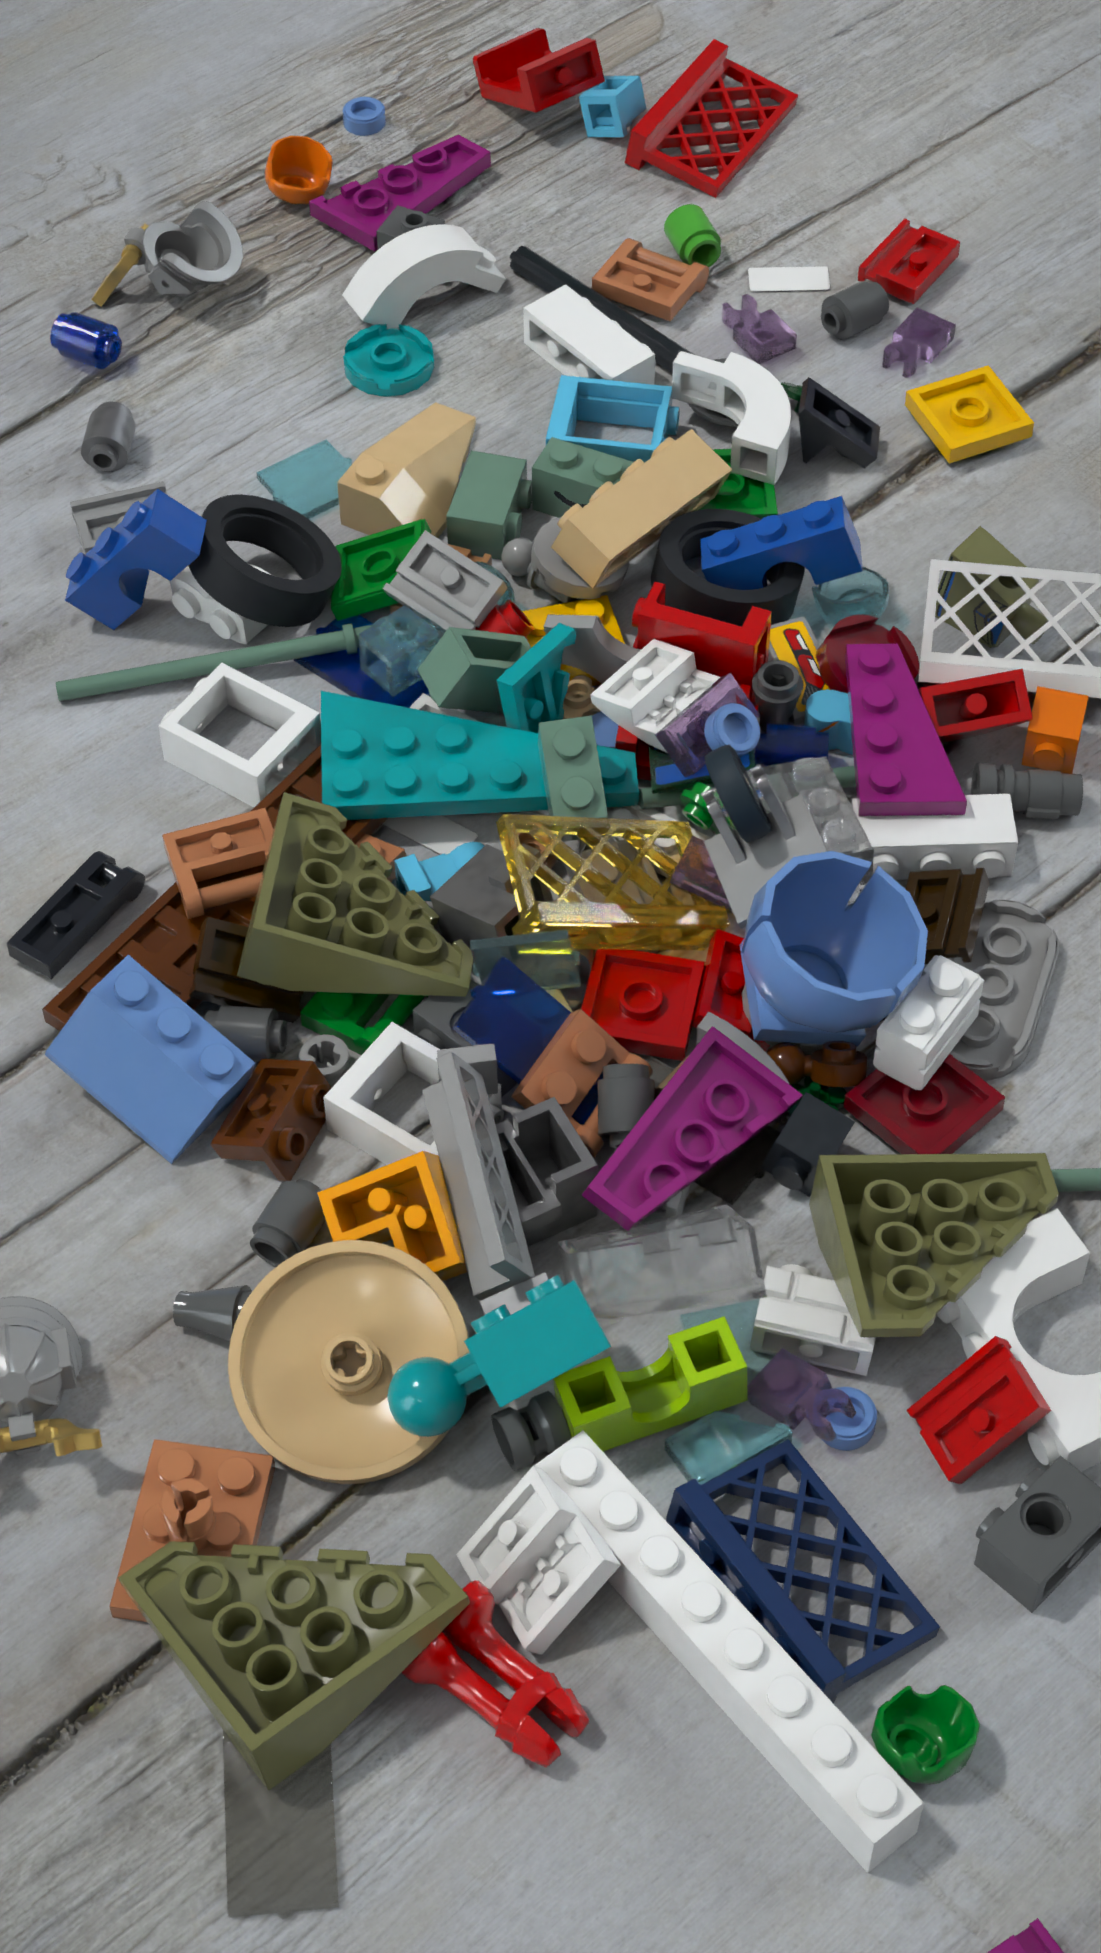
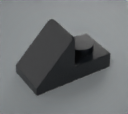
M808 377L802 384L799 407L803 462L807 463L827 445H830L841 456L851 459L865 469L877 459L880 426Z

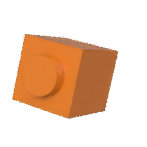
M1037 687L1032 708L1033 720L1029 721L1021 765L1042 770L1061 771V773H1073L1089 696Z

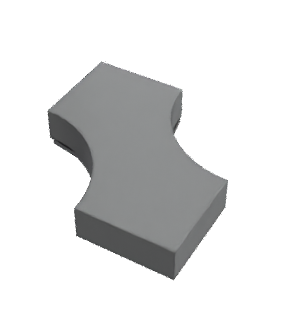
M548 614L544 624L545 634L551 631L558 623L575 629V644L564 648L561 664L578 668L593 676L601 684L641 650L630 647L614 638L604 628L599 616Z

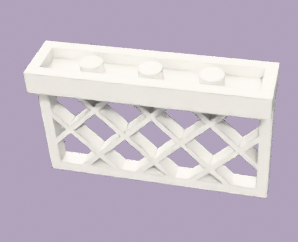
M930 559L917 681L943 684L1023 668L1028 692H1036L1037 687L1040 686L1101 698V667L1093 666L1080 650L1101 633V617L1085 599L1101 586V574ZM940 570L961 572L974 588L973 591L952 608L938 593ZM970 573L991 576L979 585ZM1009 576L1017 582L1025 594L1005 611L1001 612L983 589L997 577ZM1021 578L1042 580L1030 589ZM1050 580L1063 581L1076 597L1054 617L1035 596V593ZM1072 582L1093 585L1081 594ZM979 594L997 617L973 636L955 612ZM1030 598L1048 622L1024 640L1006 617ZM938 601L946 613L935 621L936 602ZM1081 603L1099 626L1079 643L1075 644L1057 621ZM951 617L969 640L954 653L931 652L934 629ZM999 622L1005 625L1020 644L1004 658L991 657L978 642L983 635ZM1051 626L1071 648L1054 663L1042 662L1029 646L1030 643ZM971 645H974L982 656L964 655L962 653ZM1024 649L1033 661L1012 658ZM1076 654L1084 665L1064 664V662Z

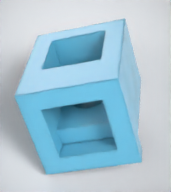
M604 76L605 82L587 89L579 96L587 137H625L628 134L627 127L632 124V120L647 109L640 76Z

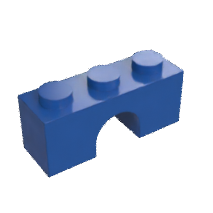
M159 489L154 491L142 503L139 501L134 502L126 512L123 521L114 529L111 527L106 528L89 552L86 554L81 552L72 560L66 572V578L70 581L65 601L115 630L142 606L150 570L171 581L199 557L207 520Z
M839 496L826 501H816L797 510L780 515L767 516L758 522L731 530H721L712 536L702 538L701 564L706 580L715 585L730 589H760L767 586V570L782 562H794L804 566L810 572L815 585L862 572L860 539L843 497Z

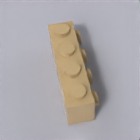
M692 429L677 440L668 437L654 450L648 461L644 462L642 459H638L633 462L622 474L619 482L614 485L610 481L605 482L596 490L589 503L583 508L577 503L567 510L558 521L557 525L561 530L551 548L593 589L659 540L663 529L673 519L682 514L699 510L715 498L731 473L732 468Z

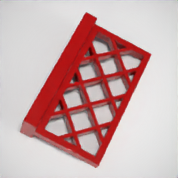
M713 39L631 130L624 163L640 170L648 162L716 198L796 106L799 95L727 59L726 55L729 46ZM728 76L742 83L743 87L725 88L723 80ZM759 98H771L781 104L779 106L762 107ZM748 99L751 108L734 109L731 100ZM720 101L723 107L722 110L705 111L703 102ZM757 120L760 128L742 130L739 121ZM729 122L732 131L713 132L710 123ZM700 124L703 133L685 134L682 126ZM737 143L740 150L739 152L722 153L718 144ZM708 145L711 154L693 155L690 146ZM679 147L682 156L671 157L660 150L662 148ZM717 167L719 176L714 180L699 172L698 168Z

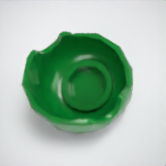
M909 1685L894 1695L890 1701H886L878 1708L871 1736L878 1753L899 1776L914 1783L930 1785L941 1783L963 1769L975 1747L980 1723L972 1704L952 1687L941 1685L932 1693L919 1694Z

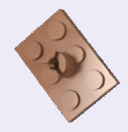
M154 1439L109 1606L112 1617L147 1622L121 1585L118 1577L171 1541L195 1542L198 1549L197 1555L232 1557L233 1544L257 1545L275 1471L274 1457L272 1455Z

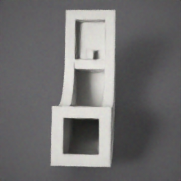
M446 224L430 225L406 232L378 249L356 272L342 296L362 321L373 325L387 324V329H398L399 324H401L416 300L437 285L459 281L497 293L506 278L494 265L495 257L486 249L478 246L464 228Z
M680 351L673 361L672 398L722 413L735 421L738 427L732 435L731 472L775 485L783 472L788 458L791 420L790 402L781 383L760 364L733 352L729 354L725 363Z

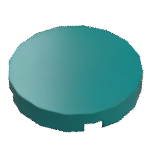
M376 324L360 330L348 340L343 356L345 376L350 383L367 394L383 397L404 395L419 389L430 379L435 368L433 347L424 333L410 326L400 324L399 329H387V324Z

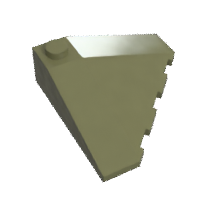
M284 792L237 976L289 991L466 997L470 985L474 952L461 939L454 941L453 945H451L435 930L434 926L437 925L439 920L437 913L415 890L406 892L405 896L398 891L387 879L391 875L393 867L369 842L361 843L360 847H358L343 833L342 830L346 826L347 819L336 807Z
M1046 1153L819 1155L809 1207L820 1250L860 1337L922 1336L934 1324L936 1314L948 1302L955 1303L980 1279L983 1268L994 1257L1001 1258L1026 1233L1028 1223L1039 1213L1046 1214L1057 1203L1059 1192Z
M171 1541L118 1577L127 1594L233 1745L268 1791L322 1753L470 1604L467 1594L432 1554L407 1553L406 1566L369 1564L370 1557L368 1551L319 1549L318 1561L284 1560L282 1549L278 1546L233 1544L232 1557L197 1555L198 1549L195 1542Z

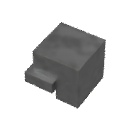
M523 843L511 855L486 844L430 896L433 909L439 916L438 925L442 937L451 945H453L454 941L461 939L474 952L473 971L513 989L537 966L539 957L537 952L541 948L545 925L556 913L540 850Z
M555 1097L513 1114V1126L508 1119L496 1124L527 1247L597 1216V1207L581 1195L598 1174V1165Z

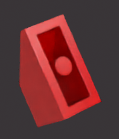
M1023 668L922 687L918 690L941 743L975 737L1033 720Z

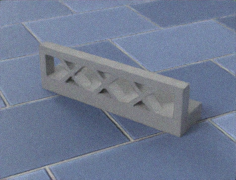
M451 1051L436 1058L442 1081L422 1089L473 1295L479 1300H483L535 1277L483 1075Z

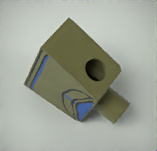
M981 526L950 554L948 560L1027 567ZM944 571L938 586V593L950 608L974 590L973 586L961 572ZM970 573L979 585L991 576ZM999 576L983 589L1001 612L1005 611L1025 594L1017 582L1009 576ZM1021 578L1030 589L1039 583L1038 579ZM979 594L955 612L973 636L997 617ZM1030 598L1006 617L1024 639H1027L1048 622L1041 612L1030 605ZM937 601L935 617L939 619L946 611ZM951 617L944 621L962 632ZM999 622L978 641L990 648L998 647L1011 633L1002 622ZM1041 634L1031 644H1035L1042 637L1043 634Z

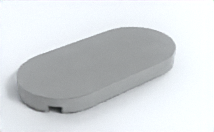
M1011 900L985 902L971 962L963 963L961 957L949 958V960L979 974L984 979L982 995L979 998L978 1016L949 1053L984 1081L998 1079L1010 1074L1026 1059L1052 980L1059 952V939L1054 929L1052 933L1051 929L1045 924L1046 918L1036 909Z

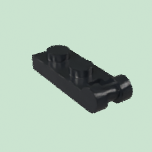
M101 851L93 853L6 943L9 956L52 980L126 901L131 902L139 896L145 883L144 874L129 866L123 869L116 866L115 859Z

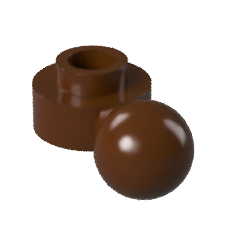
M829 1041L823 1044L822 1049L814 1051L811 1055L805 1054L800 1047L788 1042L778 1043L767 1051V1054L781 1069L791 1086L799 1083L804 1077H810L816 1083L831 1087L857 1086L866 1078L867 1056L857 1051L856 1045L851 1042Z

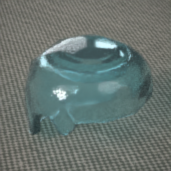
M864 566L862 572L819 584L818 588L817 586H812L817 611L823 620L833 627L840 620L852 615L863 614L880 618L886 610L890 598L888 581L878 572Z

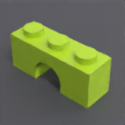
M725 1316L668 1335V1348L658 1360L641 1369L628 1372L616 1371L611 1356L568 1370L553 1378L555 1398L565 1416L571 1438L584 1430L603 1452L748 1401L747 1365Z

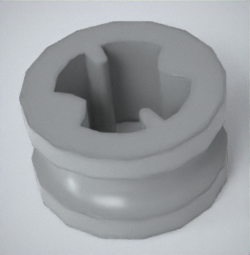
M323 1034L314 1036L301 1047L299 1059L314 1061V1063L316 1060H319L320 1063H323V1058L325 1057L334 1058L335 1065L332 1066L330 1062H327V1068L318 1067L330 1086L333 1087L351 1067L348 1047L342 1039L334 1035Z

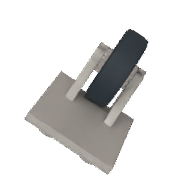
M728 744L711 751L704 757L707 770L715 787L701 793L720 832L705 840L704 844L735 919L742 929L746 927L754 895L787 862L796 856L827 852V849L802 794L781 803L762 765L760 764L746 771L738 754ZM764 799L771 810L768 814L761 802ZM727 817H730V819H731L733 825H734L735 828H736L735 830H734V828L732 827V825H731V823H730V821L728 820Z

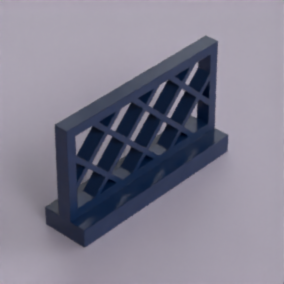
M789 1439L702 1485L694 1478L675 1488L666 1521L833 1704L838 1693L937 1636L940 1629L939 1624ZM784 1464L798 1482L797 1494L763 1486L764 1473ZM755 1478L754 1483L748 1482V1481H750V1480H752V1479ZM726 1493L751 1499L748 1520L724 1514L713 1500ZM759 1502L794 1509L791 1530L756 1522ZM802 1512L826 1517L835 1528L834 1540L799 1532ZM753 1538L788 1546L785 1567L760 1561L752 1551ZM797 1548L831 1556L828 1577L795 1570L794 1563ZM840 1558L864 1564L873 1575L872 1588L837 1580ZM791 1585L826 1593L823 1615L798 1610L789 1598ZM835 1596L869 1604L867 1625L832 1618ZM878 1607L903 1612L914 1628L904 1634L877 1629ZM829 1634L864 1642L862 1658L844 1668L828 1648ZM874 1645L881 1646L880 1648L873 1651Z

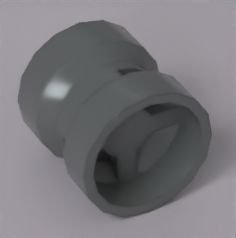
M550 1391L532 1397L529 1400L528 1406L516 1410L508 1407L491 1415L498 1444L506 1461L514 1471L532 1464L536 1455L545 1451L552 1453L571 1439L570 1430L562 1409Z

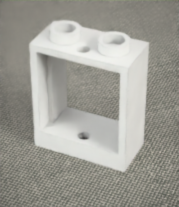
M221 663L208 677L202 678L195 685L193 692L177 708L168 711L158 725L165 761L252 807L261 802L321 745L320 712L224 663ZM227 705L277 730L249 760L199 735Z
M391 1022L323 1097L327 1129L386 1165L421 1151L438 1155L435 1141L428 1145L371 1110L407 1070L432 1085L438 1083L439 1074L436 1058L437 1050L440 1049ZM499 1083L498 1093L488 1095L495 1125L502 1122L504 1118L501 1084Z

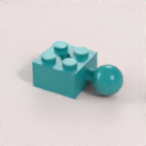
M556 1275L525 1292L531 1304L512 1315L504 1304L471 1322L470 1324L476 1334L464 1341L470 1352L450 1363L439 1358L420 1357L401 1366L390 1381L387 1395L390 1413L397 1424L407 1432L417 1436L432 1437L443 1434L460 1420L465 1410L467 1396L482 1387L489 1386L501 1408L611 1347L606 1334L576 1280L564 1285L560 1276Z

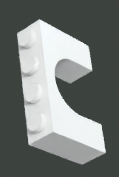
M1057 1208L1028 1223L1026 1233L1001 1258L994 1257L983 1268L980 1279L955 1303L948 1302L937 1315L944 1323L948 1324L951 1322L962 1338V1345L967 1358L971 1357L995 1336L1008 1340L1012 1347L1010 1351L1013 1356L1023 1364L1052 1410L1026 1431L1033 1454L1041 1464H1049L1050 1466L1062 1456L1079 1471L1083 1472L1101 1463V1372L1089 1375H1069L1043 1366L1025 1351L1015 1334L1013 1326L1014 1322L1027 1310L1083 1283L1090 1252Z

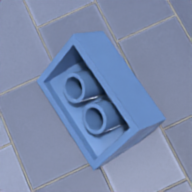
M127 955L90 990L45 1052L46 1057L171 1164L241 1094L255 1066V1062L130 955Z

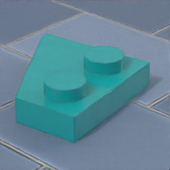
M558 623L496 680L508 728L538 733L540 722L563 719V702L568 691L570 673L561 670L564 648L575 644L576 631L574 628Z

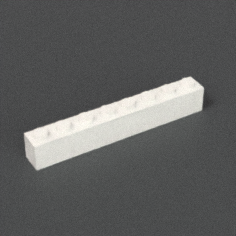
M584 1430L535 1464L536 1467L542 1468L573 1500L620 1562L621 1566L607 1581L867 1873L872 1871L917 1833L924 1802Z

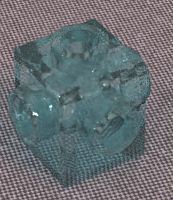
M406 605L390 615L378 619L371 627L359 634L360 669L390 695L396 696L417 681L423 680L417 669L440 640L435 626L426 618H420Z

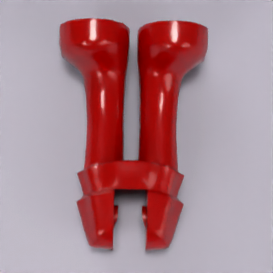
M474 1580L462 1589L467 1594L470 1604L401 1673L414 1683L437 1685L480 1714L496 1730L495 1737L512 1743V1752L547 1768L561 1755V1751L552 1737L527 1714L536 1706L557 1727L575 1738L588 1726L590 1720L571 1688H562L554 1673L545 1672L516 1651L499 1634L492 1623L495 1604L494 1596L479 1580ZM452 1643L472 1655L506 1682L515 1691L510 1700L476 1673L458 1655Z

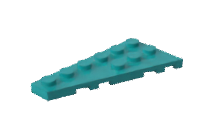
M321 691L322 803L336 807L347 820L548 810L538 747V733ZM597 745L606 807L639 806L635 752Z

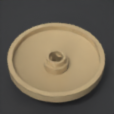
M341 1240L310 1247L283 1261L258 1283L247 1298L235 1322L228 1353L230 1389L239 1416L248 1431L270 1455L287 1468L311 1479L327 1483L360 1484L373 1482L393 1476L416 1464L429 1454L449 1432L448 1430L437 1436L422 1437L411 1434L401 1428L392 1417L388 1406L387 1395L392 1377L401 1366L416 1358L434 1357L450 1363L470 1351L464 1341L469 1338V1334L462 1313L449 1289L428 1266L417 1258L397 1248L372 1241Z

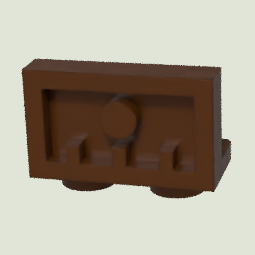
M261 1059L210 1145L221 1159L264 1161L278 1181H291L326 1121L323 1097L332 1087L314 1061Z

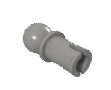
M515 538L503 547L501 554L502 564L510 574L517 577L528 575V586L533 589L540 587L563 603L581 600L580 598H573L559 593L544 583L545 576L540 573L539 569H537L536 573L531 565L532 541L526 538Z

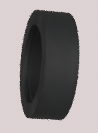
M234 494L212 501L202 514V517L207 522L200 555L188 565L198 584L224 607L259 623L278 627H296L308 624L318 618L342 570L339 553L330 538L304 515L270 499L253 495ZM226 542H246L265 548L289 563L298 572L302 580L284 579L264 573L242 560Z
M703 509L682 514L673 519L663 529L651 573V586H653L655 581L665 584V606L741 627L752 606L772 611L771 625L788 621L792 616L804 577L805 567L794 562L778 563L767 570V579L771 585L753 590L725 588L702 579L684 563L686 560L701 556V539L712 536L721 530H731L761 520V518L734 510Z

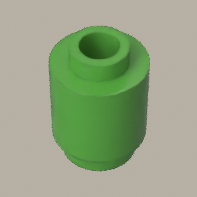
M686 204L671 212L665 221L664 232L681 261L689 265L697 262L708 267L712 266L720 257L721 239L703 209L695 204Z

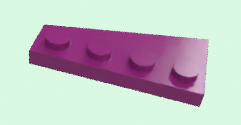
M458 134L413 154L412 163L397 166L391 164L378 170V178L360 185L355 180L340 187L341 194L327 200L323 196H319L309 201L310 216L375 252L378 250L377 230L397 205L420 211L424 214L428 213L491 166V152Z
M846 644L845 663L858 815H965L967 800L899 645Z
M712 1026L581 1196L625 1230L629 1231L796 1105L803 1095Z

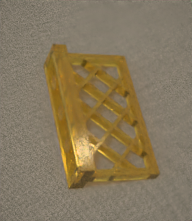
M502 814L496 821L520 915V920L512 928L517 948L704 951L709 946L710 940L717 929L725 931L730 926L725 906H713L689 822ZM518 833H529L546 847L539 858L535 857L520 844ZM565 834L576 835L593 849L586 859H583L561 841ZM611 836L624 838L639 851L632 861L607 842ZM657 838L675 839L680 856L678 862L674 861L654 844ZM551 852L576 872L568 883L543 863ZM598 854L622 873L615 884L591 865ZM644 856L668 875L662 885L658 884L637 866ZM533 876L537 877L558 895L554 902L535 901L530 883ZM581 877L605 896L602 903H591L573 888ZM627 879L631 880L652 898L648 904H638L621 890ZM674 880L691 894L693 905H684L667 891Z

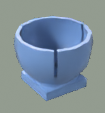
M836 851L793 857L754 895L747 918L744 939L740 944L754 1040L820 1045L829 1041H847L858 1047L866 1036L865 1028L878 1024L889 1015L917 985L925 966L928 930L911 894L880 866L876 868L854 903L848 905L849 899L872 862Z

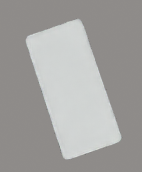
M828 267L748 269L750 291L830 289Z
M442 815L388 818L383 823V825L440 855L444 853L449 854L456 847L464 843L474 842L478 837L476 833Z

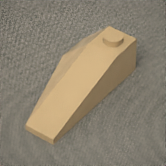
M435 402L363 451L337 482L341 525L371 535L425 519L431 529V534L439 538L447 527L446 515L459 483L462 464L466 462L476 426V417Z

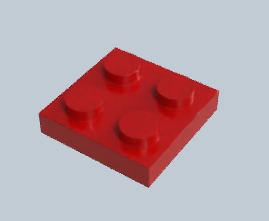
M598 944L581 1009L628 1052L683 1061L686 1057L692 1031L691 1025L705 961Z

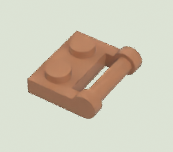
M627 238L593 276L592 289L608 299L671 322L695 292L703 290L709 277V268L697 262L689 265L643 248L641 242Z
M266 808L162 835L164 848L188 919L203 916L205 909L257 896L263 872L198 889L196 882L265 864L274 830Z
M578 1009L569 1014L511 1097L525 1109L555 1097L590 1154L595 1158L604 1145L602 1137L598 1136V1104L583 1125L579 1124L571 1116L603 1072L604 1066L611 1064L649 1066V1078L653 1074V1069L647 1061L638 1055L629 1053L582 1009Z

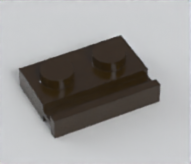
M976 868L975 874H963L961 869L909 873L906 890L911 894L928 930L925 965L929 964L935 955H941L947 959L961 957L963 963L972 961L990 883L985 868Z
M207 916L201 924L193 969L194 979L189 997L223 1006L273 1008L277 1010L279 1020L294 1023L300 1017L301 1009H299L304 991H289L237 976L249 927Z

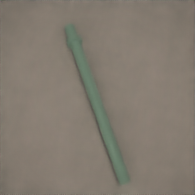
M352 623L342 625L343 630L57 681L59 701H66L210 675L221 663L237 670L347 650L348 655L357 653V648L386 643L383 623L353 628Z

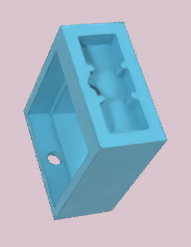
M561 375L546 435V445L551 437L629 461L635 462L638 459H642L646 462L651 458L654 450L669 435H677L680 407L672 406V386ZM577 421L654 428L651 445L574 437Z

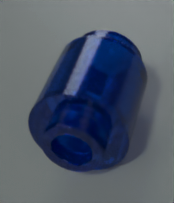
M78 312L62 313L56 318L51 329L50 342L53 348L58 349L62 356L89 366L105 369L111 363H114L121 353L122 340L119 337L117 327Z
M767 723L766 734L760 733L759 742L755 747L754 764L764 765V771L767 775L827 769L829 732H816V726Z

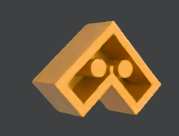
M421 1151L317 1193L333 1242L362 1240L382 1244L393 1240L395 1248L417 1258L428 1266L442 1282L468 1272L438 1155Z

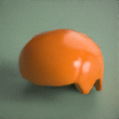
M291 135L276 140L271 146L266 163V184L269 190L281 200L291 204H309V201L323 196L329 186L333 165L332 156L323 144L309 137Z

